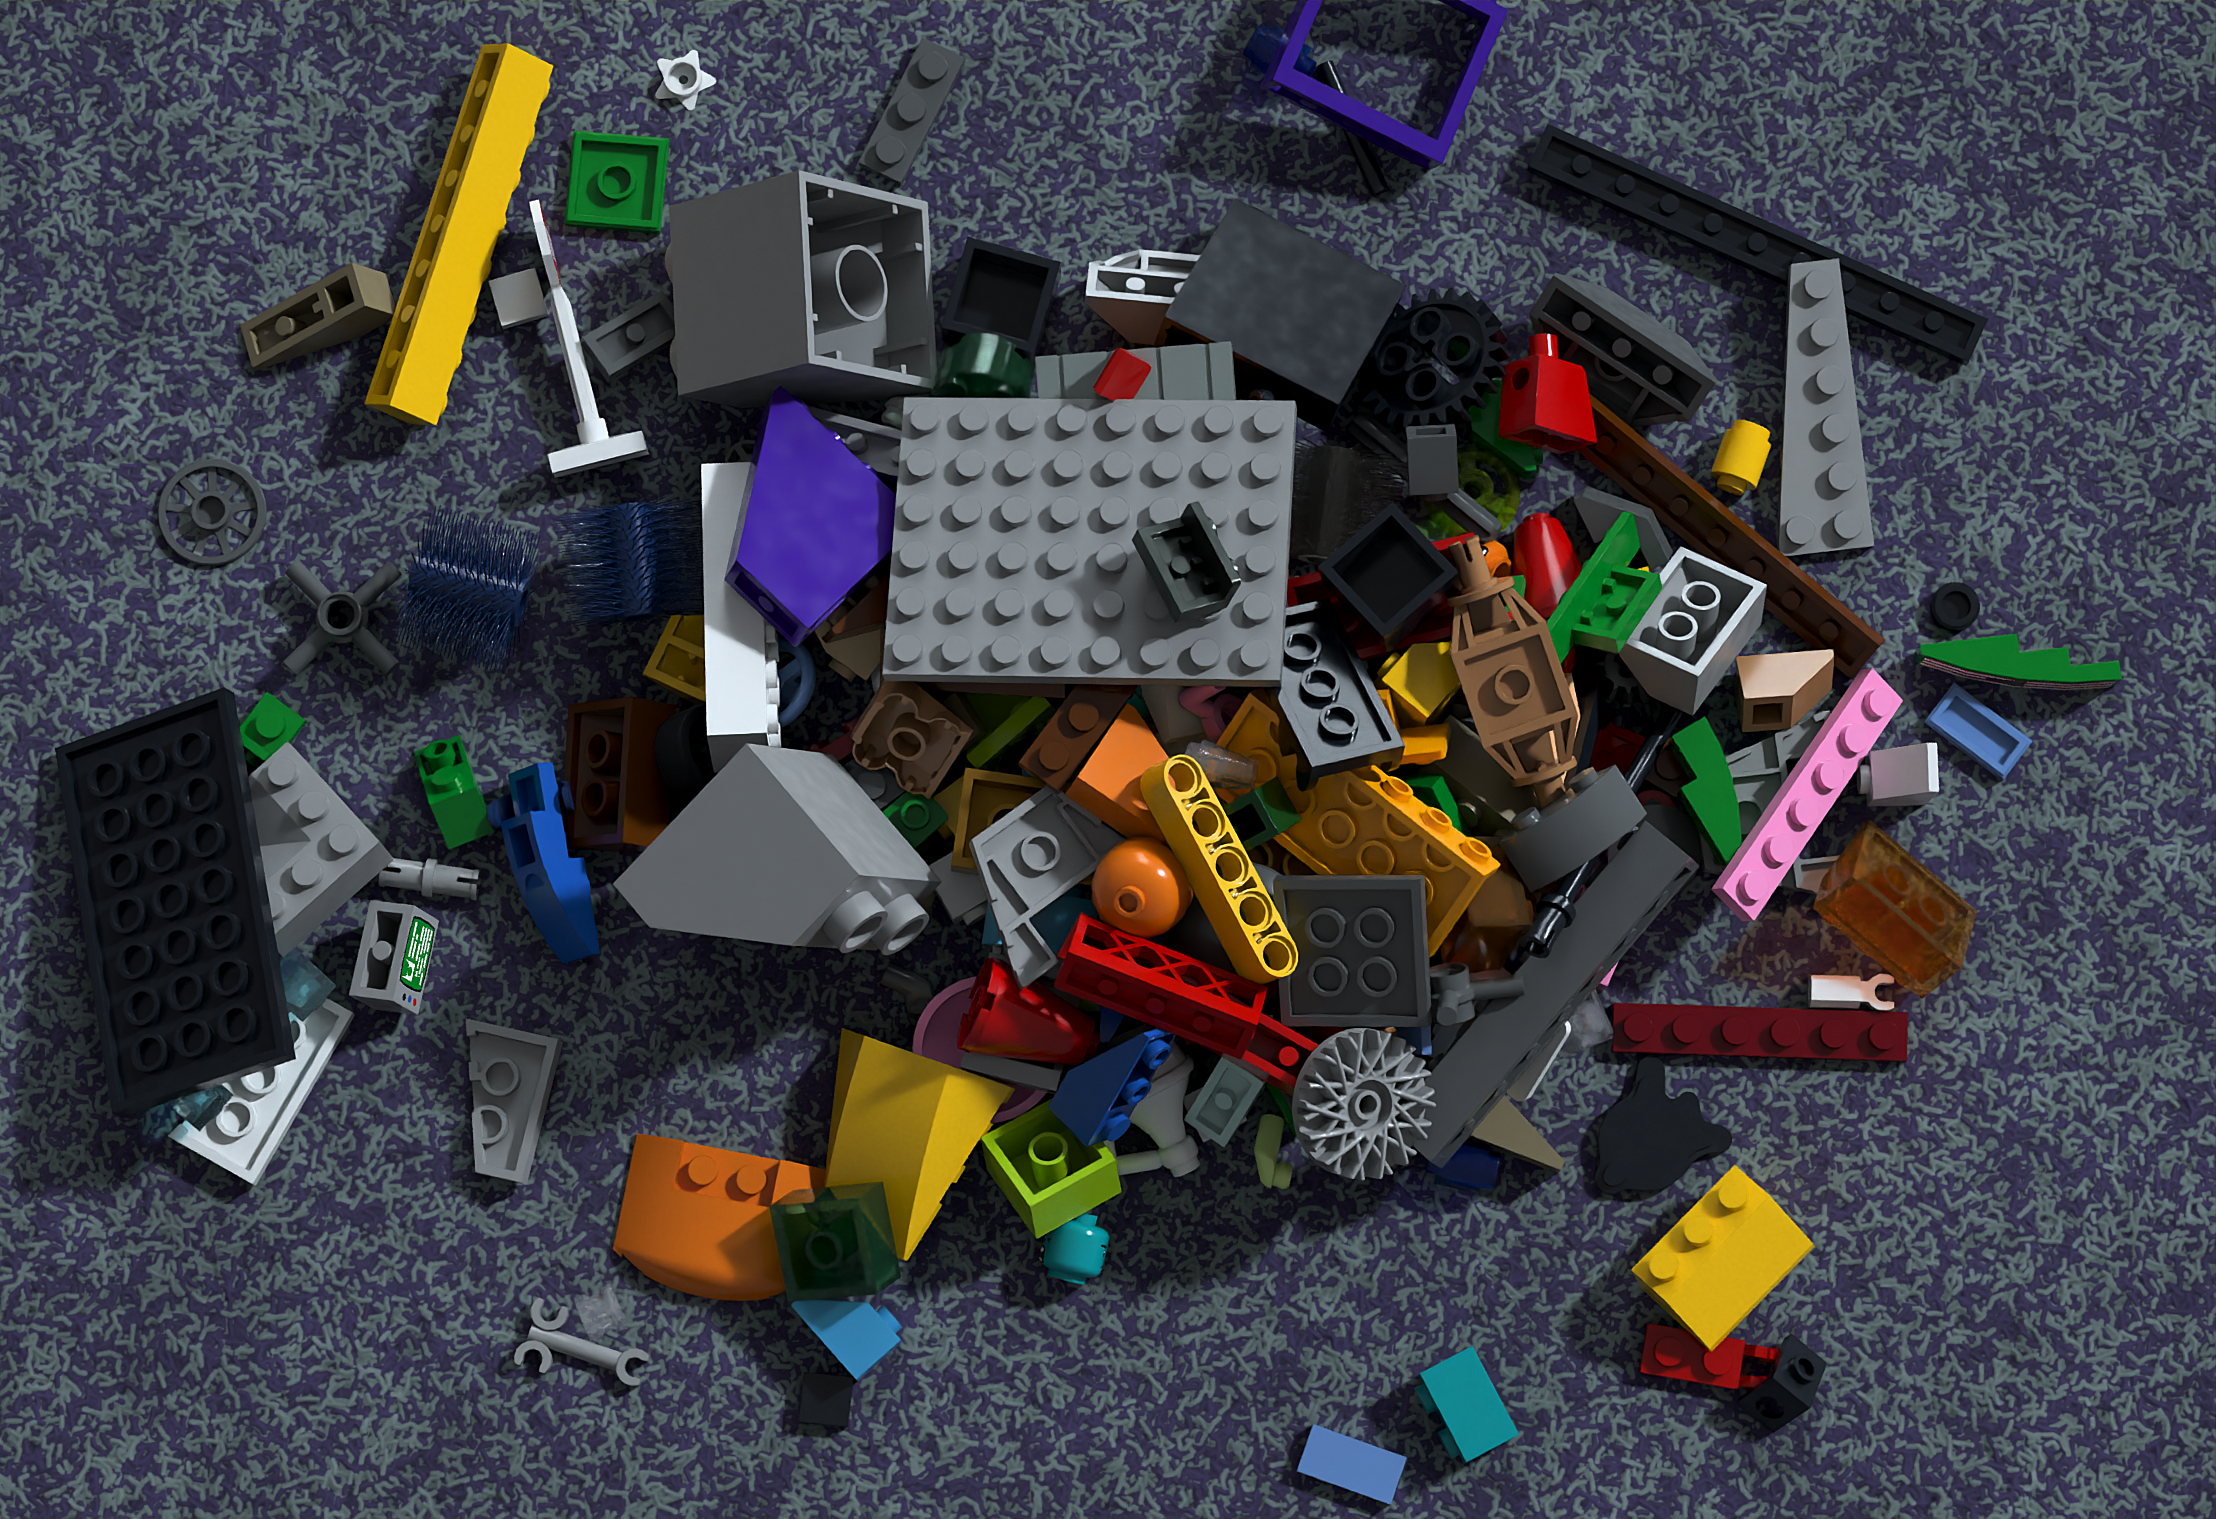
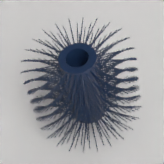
M674 498L650 505L658 500L645 503L646 499L641 502L629 503L628 499V503L618 505L611 503L613 506L606 508L594 506L603 508L602 510L576 509L597 512L564 513L587 515L556 517H577L554 521L579 519L556 523L577 522L561 525L575 527L559 529H579L555 533L581 530L566 533L576 535L559 537L580 538L557 540L581 539L564 542L579 543L563 545L577 547L558 549L582 548L562 551H578L563 554L578 555L562 558H583L560 560H578L561 564L579 562L566 565L579 566L566 568L578 570L565 572L581 571L571 573L581 575L564 578L586 577L563 580H581L563 583L579 582V584L569 586H582L579 588L563 589H581L568 592L583 591L568 594L579 596L567 598L589 597L566 600H584L566 603L581 602L582 604L571 607H584L566 610L584 609L571 612L586 611L576 613L581 615L579 617H571L585 619L570 621L586 620L575 623L589 622L580 625L600 622L590 626L610 621L614 622L604 626L615 622H623L620 624L622 625L625 622L638 623L647 620L655 621L654 619L660 617L670 618L664 615H690L674 612L701 611H678L704 608H689L704 606L695 605L704 603H695L704 599H694L704 597L695 596L704 593L692 594L703 592L704 590H693L704 587L686 588L704 585H692L704 583V581L692 583L702 579H691L704 576L685 577L703 574H689L699 572L689 570L703 567L683 568L703 565H689L700 562L686 563L700 560L688 558L701 557L689 555L702 554H686L696 552L686 550L702 547L681 548L703 545H686L697 542L683 543L697 540V538H684L702 535L679 537L699 534H683L698 531L683 530L699 527L678 528L702 525H683L700 521L679 523L694 520V518H681L697 517L700 515L676 517L696 514H680L695 511L680 510L696 507H676L699 504L674 506L697 501L672 504L685 501L680 500L665 503L678 499Z
M435 506L428 536L429 515L425 545L424 521L422 550L420 551L419 537L417 535L418 555L416 559L412 553L414 564L412 570L408 571L411 573L409 583L404 586L408 585V592L402 601L407 595L408 599L396 620L397 622L408 602L400 622L401 625L407 612L401 630L402 633L408 617L402 642L407 629L406 642L410 633L412 641L417 627L413 648L418 634L417 648L422 635L423 642L427 635L425 649L430 639V651L436 633L433 651L437 641V653L441 641L443 643L442 649L446 642L444 656L449 646V658L455 639L452 658L457 648V659L462 645L461 656L463 649L466 647L465 659L468 651L471 655L475 645L473 657L476 655V664L480 652L482 654L480 663L483 653H485L484 666L487 657L490 662L494 650L492 664L495 662L496 668L499 659H501L502 663L506 650L503 664L504 669L509 644L508 663L513 635L514 656L516 629L518 627L520 642V623L523 619L525 624L524 614L526 608H531L527 605L530 594L535 591L530 592L531 584L535 578L532 582L530 580L538 565L537 563L531 574L538 556L537 553L533 562L537 549L536 546L532 557L536 538L532 548V540L530 538L529 541L528 532L526 538L527 547L523 556L526 546L525 542L524 548H522L524 537L521 539V534L519 533L517 542L515 538L512 542L513 532H511V540L507 552L509 543L507 535L504 544L502 543L506 526L502 536L499 530L496 538V531L494 537H492L494 524L490 533L488 525L485 537H483L487 518L482 532V520L477 532V524L473 531L474 521L470 527V515L464 534L466 519L461 528L463 514L458 528V517L453 527L455 511L451 523L449 515L444 530L446 516L442 522L443 510L437 524L438 510L431 534L436 511ZM470 530H471L469 542H468V544H467L468 536H469V533H470ZM478 533H479L478 541H477V544H476V546H475L476 539H477V536H478ZM486 535H487V541H486V544H485L484 549H483V545H484V542H485V539H486ZM499 536L498 545L495 550V545ZM506 539H507L506 547H505V550H504V553H503V549H504L505 542H506ZM519 540L518 549L515 554V549ZM529 544H530L528 556H527V558H526L527 549H528ZM444 627V631L440 640L441 632ZM452 629L451 637L448 643L449 635ZM462 634H463V638H462V641H461V644H460V647H459L460 638H461V636H462ZM474 635H475V638H474V641H473V645H472V648H471V643H472L473 637H474ZM470 636H471V641H470V644H469V647H468V650H467L469 638H470ZM482 640V645L478 654L479 646ZM493 642H494V645H493V648H492V652H491V655H490V650H491L492 644H493ZM498 642H499L498 651H497V654H496V656H495L496 649H497V645H498ZM489 643H490V648H489V651H488V654H487V657H486L488 645H489ZM501 645H502L501 652H500V655H499V658H498V653H499L500 647H501Z

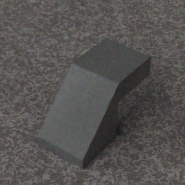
M1588 486L1578 490L1573 501L1594 543L1603 539L1606 530L1614 525L1623 511L1634 514L1640 548L1651 570L1669 562L1673 550L1651 508Z

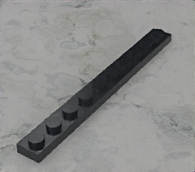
M1547 124L1528 165L1527 171L1785 286H1788V266L1790 264L1839 258L1846 313L1965 366L1969 363L1988 319L1550 124Z

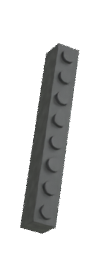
M1645 820L1639 828L1634 826L1620 839L1617 845L1619 852L1607 866L1605 864L1599 865L1589 875L1585 882L1587 890L1575 904L1572 902L1576 910V917L1569 927L1562 929L1551 948L1552 951L1547 958H1537L1526 951L1523 953L1520 959L1523 965L1513 976L1523 975L1525 995L1488 999L1490 1004L1478 1017L1475 1015L1470 1020L1465 1021L1456 1034L1458 1041L1446 1055L1440 1053L1426 1067L1425 1070L1430 1071L1432 1076L1426 1077L1424 1080L1425 1086L1433 1088L1435 1091L1434 1095L1426 1100L1434 1102L1436 1107L1434 1109L1425 1107L1424 1119L1431 1121L1432 1124L1431 1127L1421 1129L1427 1134L1428 1138L1426 1140L1415 1139L1412 1146L1431 1163L1441 1169L1699 867L1690 856L1648 821Z

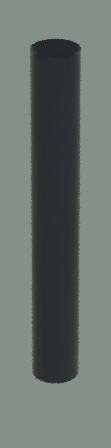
M1333 60L1321 63L1315 68L1323 84L1348 96ZM1342 129L1371 196L1375 197L1389 191L1387 182L1369 142Z

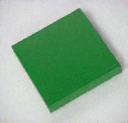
M574 130L564 220L565 226L661 234L670 145L669 138Z

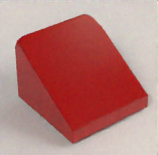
M1124 348L1115 349L1093 386L1094 392L1112 401L1116 399H1133L1150 373L1151 366Z

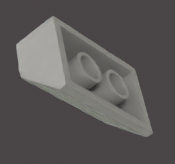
M1680 547L1659 574L1662 590L1619 652V655L1649 696L1693 716L1761 625L1767 585L1684 547Z

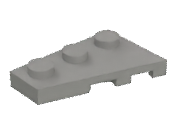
M466 1019L467 1036L470 1038L471 1062H468L469 1079L472 1081L474 1103L472 1128L475 1172L480 1175L527 1185L563 1041Z

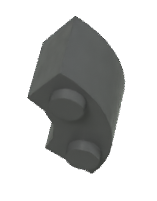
M1616 764L1599 772H1596L1593 767L1580 772L1568 782L1571 788L1553 802L1538 811L1535 807L1528 808L1510 821L1513 828L1499 844L1530 892L1552 883L1591 860L1624 836L1647 814Z

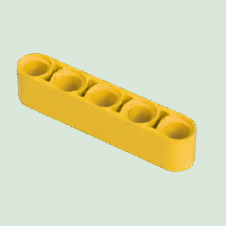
M1180 754L1150 766L1144 771L1140 780L1142 795L1173 854L1181 863L1190 886L1237 974L1261 985L1290 975L1298 963L1296 945L1200 765L1190 756ZM1168 774L1174 779L1175 789L1169 783ZM1192 818L1198 825L1199 834L1193 828ZM1216 863L1220 866L1222 870L1223 878H1221L1217 873ZM1239 907H1241L1245 913L1246 923L1242 920L1240 916ZM1263 951L1269 958L1270 968L1264 961Z

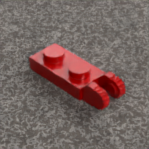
M1647 1323L1639 1373L1738 1390V1387L1752 1389L1768 1377L1740 1375L1743 1356L1774 1364L1780 1350L1745 1344L1746 1340L1726 1337L1711 1352L1687 1330Z

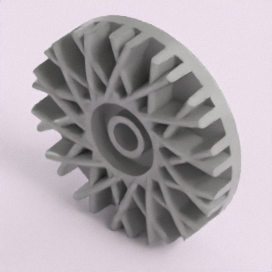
M1353 1028L1329 1037L1310 1054L1295 1084L1292 1116L1294 1128L1301 1146L1317 1165L1331 1173L1351 1179L1365 1180V1177L1382 1179L1383 1174H1393L1391 1166L1394 1164L1405 1166L1409 1163L1407 1155L1415 1156L1417 1154V1151L1410 1147L1415 1139L1426 1140L1428 1138L1421 1128L1431 1127L1432 1124L1431 1121L1424 1119L1425 1107L1434 1109L1436 1104L1426 1100L1435 1093L1434 1089L1425 1086L1424 1078L1430 1077L1432 1074L1430 1071L1422 1069L1426 1062L1412 1054L1416 1050L1414 1046L1406 1044V1040L1392 1036L1391 1033L1370 1028Z

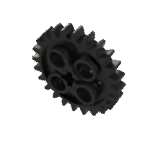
M1449 288L1443 298L1435 289H1431L1425 302H1422L1415 293L1412 295L1410 308L1405 309L1400 304L1396 305L1395 311L1397 316L1393 320L1388 319L1384 326L1385 328L1366 357L1368 362L1362 364L1358 371L1364 379L1357 384L1359 390L1366 396L1363 402L1383 425L1389 424L1398 434L1404 428L1406 429L1407 426H1427L1441 423L1443 425L1454 424V418L1458 416L1466 422H1470L1471 415L1469 409L1473 405L1480 409L1487 407L1481 398L1484 393L1497 394L1499 391L1491 381L1492 378L1506 376L1507 372L1498 362L1510 357V354L1503 347V344L1508 341L1507 335L1500 328L1503 324L1482 299L1476 301L1470 292L1467 291L1460 297L1453 288ZM1411 340L1415 341L1435 362L1444 366L1459 382L1455 385L1448 382L1427 360L1421 359L1407 343Z

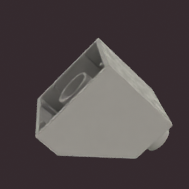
M797 170L669 206L671 242L666 250L665 265L668 276L673 284L675 337L670 346V362L677 377L678 396L739 408L765 407L773 392L780 385L790 395L797 396L805 404L889 400L895 396L923 394L938 390L928 202Z
M746 743L613 884L650 928L790 946L838 948L842 953H848L855 949H879L883 955H891L907 946L925 928L929 921V915L920 905L942 881L832 754Z

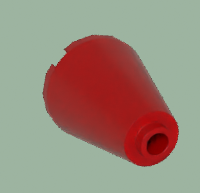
M1535 513L1526 516L1522 520L1523 523L1514 530L1512 576L1524 575L1526 580L1524 600L1543 619L1548 621L1557 608L1561 595L1570 589L1579 576L1582 565L1562 522L1557 518H1552L1548 513ZM1574 644L1573 647H1574V648H1577V647H1580V646H1582V645Z
M992 957L984 962L968 997L972 999L968 1014H962L957 1034L956 1047L972 1054L1079 1066L1084 1058L1092 1059L1100 1040V1032L1094 1030L1095 1019L1036 981L1021 990L1016 984L1010 964L1002 959Z

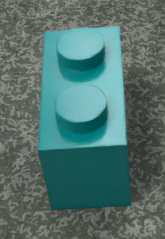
M1473 1346L1417 1375L1421 1385L1415 1387L1414 1390L1427 1414L1434 1411L1437 1412L1445 1428L1437 1433L1451 1459L1459 1455L1464 1464L1519 1435Z

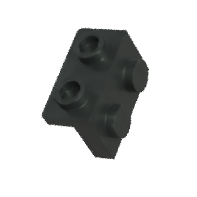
M1198 501L1189 503L1180 518L1137 529L1132 538L1136 550L1175 623L1227 608L1241 585L1239 570L1235 561L1228 557L1218 538L1213 520L1206 516Z

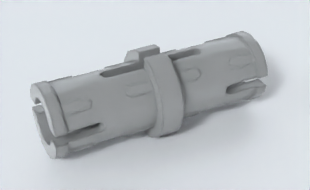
M394 858L384 868V871L379 872V886L381 887L390 886L421 891L422 896L432 898L434 893L471 898V900H477L479 889H477V884L480 885L481 869L472 870L439 865L437 859L430 858L427 859L426 863Z

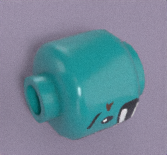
M1083 1213L1044 1235L1039 1259L1044 1266L1049 1268L1048 1276L1085 1285L1087 1278H1094L1100 1275L1110 1236L1105 1229L1095 1226L1098 1216Z

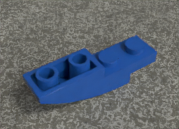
M553 762L536 763L509 773L508 778L515 817L500 823L513 875L530 915L545 941L562 964L576 962L599 954L598 930L594 920L590 882L587 877L584 857L569 858L567 836L563 826L559 788L555 778Z

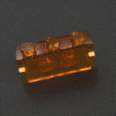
M1871 820L1867 821L1860 828L1822 878L1813 906L1826 923L1838 928L1856 944L1863 954L1876 960L1892 974L1900 985L1908 987L1921 999L1962 969L1977 914L1975 908Z

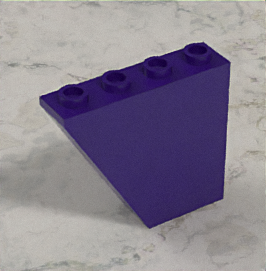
M781 385L773 392L761 414L724 580L796 648L891 558L896 494L880 480L878 473L872 466L861 462L845 447L843 440L836 432L825 428L809 413L808 407L800 398L790 395Z

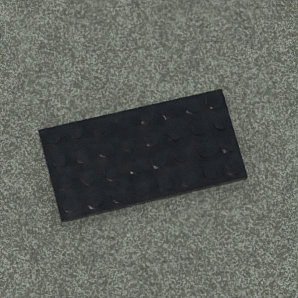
M223 687L55 748L112 1114L123 1118L295 1060L296 1055L234 692Z

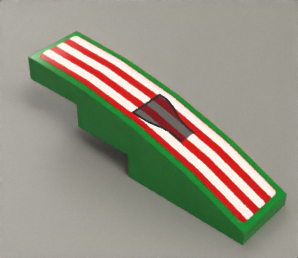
M2017 633L1922 644L1914 652L1915 662L1963 678L2011 687L2053 690L2114 687L2122 680L2119 660L2071 666L2068 647L2020 652Z

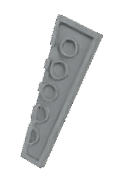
M1839 258L1790 264L1788 266L1787 340L1784 356L1785 386L1784 403H1782L1783 433L1782 450H1780L1781 480L1780 497L1778 498L1777 550L1784 556L1791 557L1873 547L1874 539Z

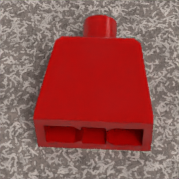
M1536 334L1528 338L1529 357L1508 363L1504 367L1507 373L1506 376L1502 377L1499 437L1559 455L1596 444L1597 437L1586 371L1581 365L1558 359L1556 335Z

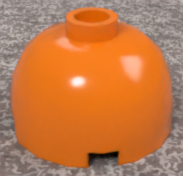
M1132 837L1117 843L1099 861L1091 882L1092 902L1099 918L1105 924L1143 939H1150L1170 931L1184 917L1187 908L1192 902L1194 891L1189 884L1181 863L1169 847L1162 845L1163 841L1154 837Z

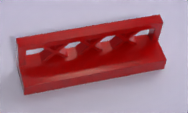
M1082 914L1078 919L1068 951L1053 986L1240 1060L1258 1025L1268 987ZM1084 935L1103 942L1108 949L1099 950L1082 943ZM1140 956L1150 960L1155 968L1148 969L1140 966L1132 957ZM1186 974L1198 979L1202 986L1194 987L1184 983L1180 976ZM1235 993L1252 1000L1250 1008L1231 1001L1227 994Z

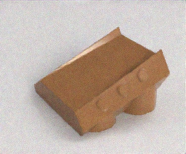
M884 679L850 735L855 741L852 749L853 757L857 763L869 770H878L887 766L895 773L896 781L901 788L911 794H922L927 799H930L970 738L973 729L914 681H885Z

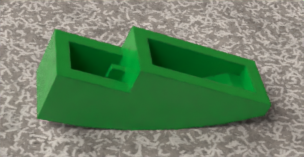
M1703 717L1671 736L1667 744L1691 781L1680 788L1677 797L1724 871L1742 842L1739 805L1732 775L1721 745L1706 717Z

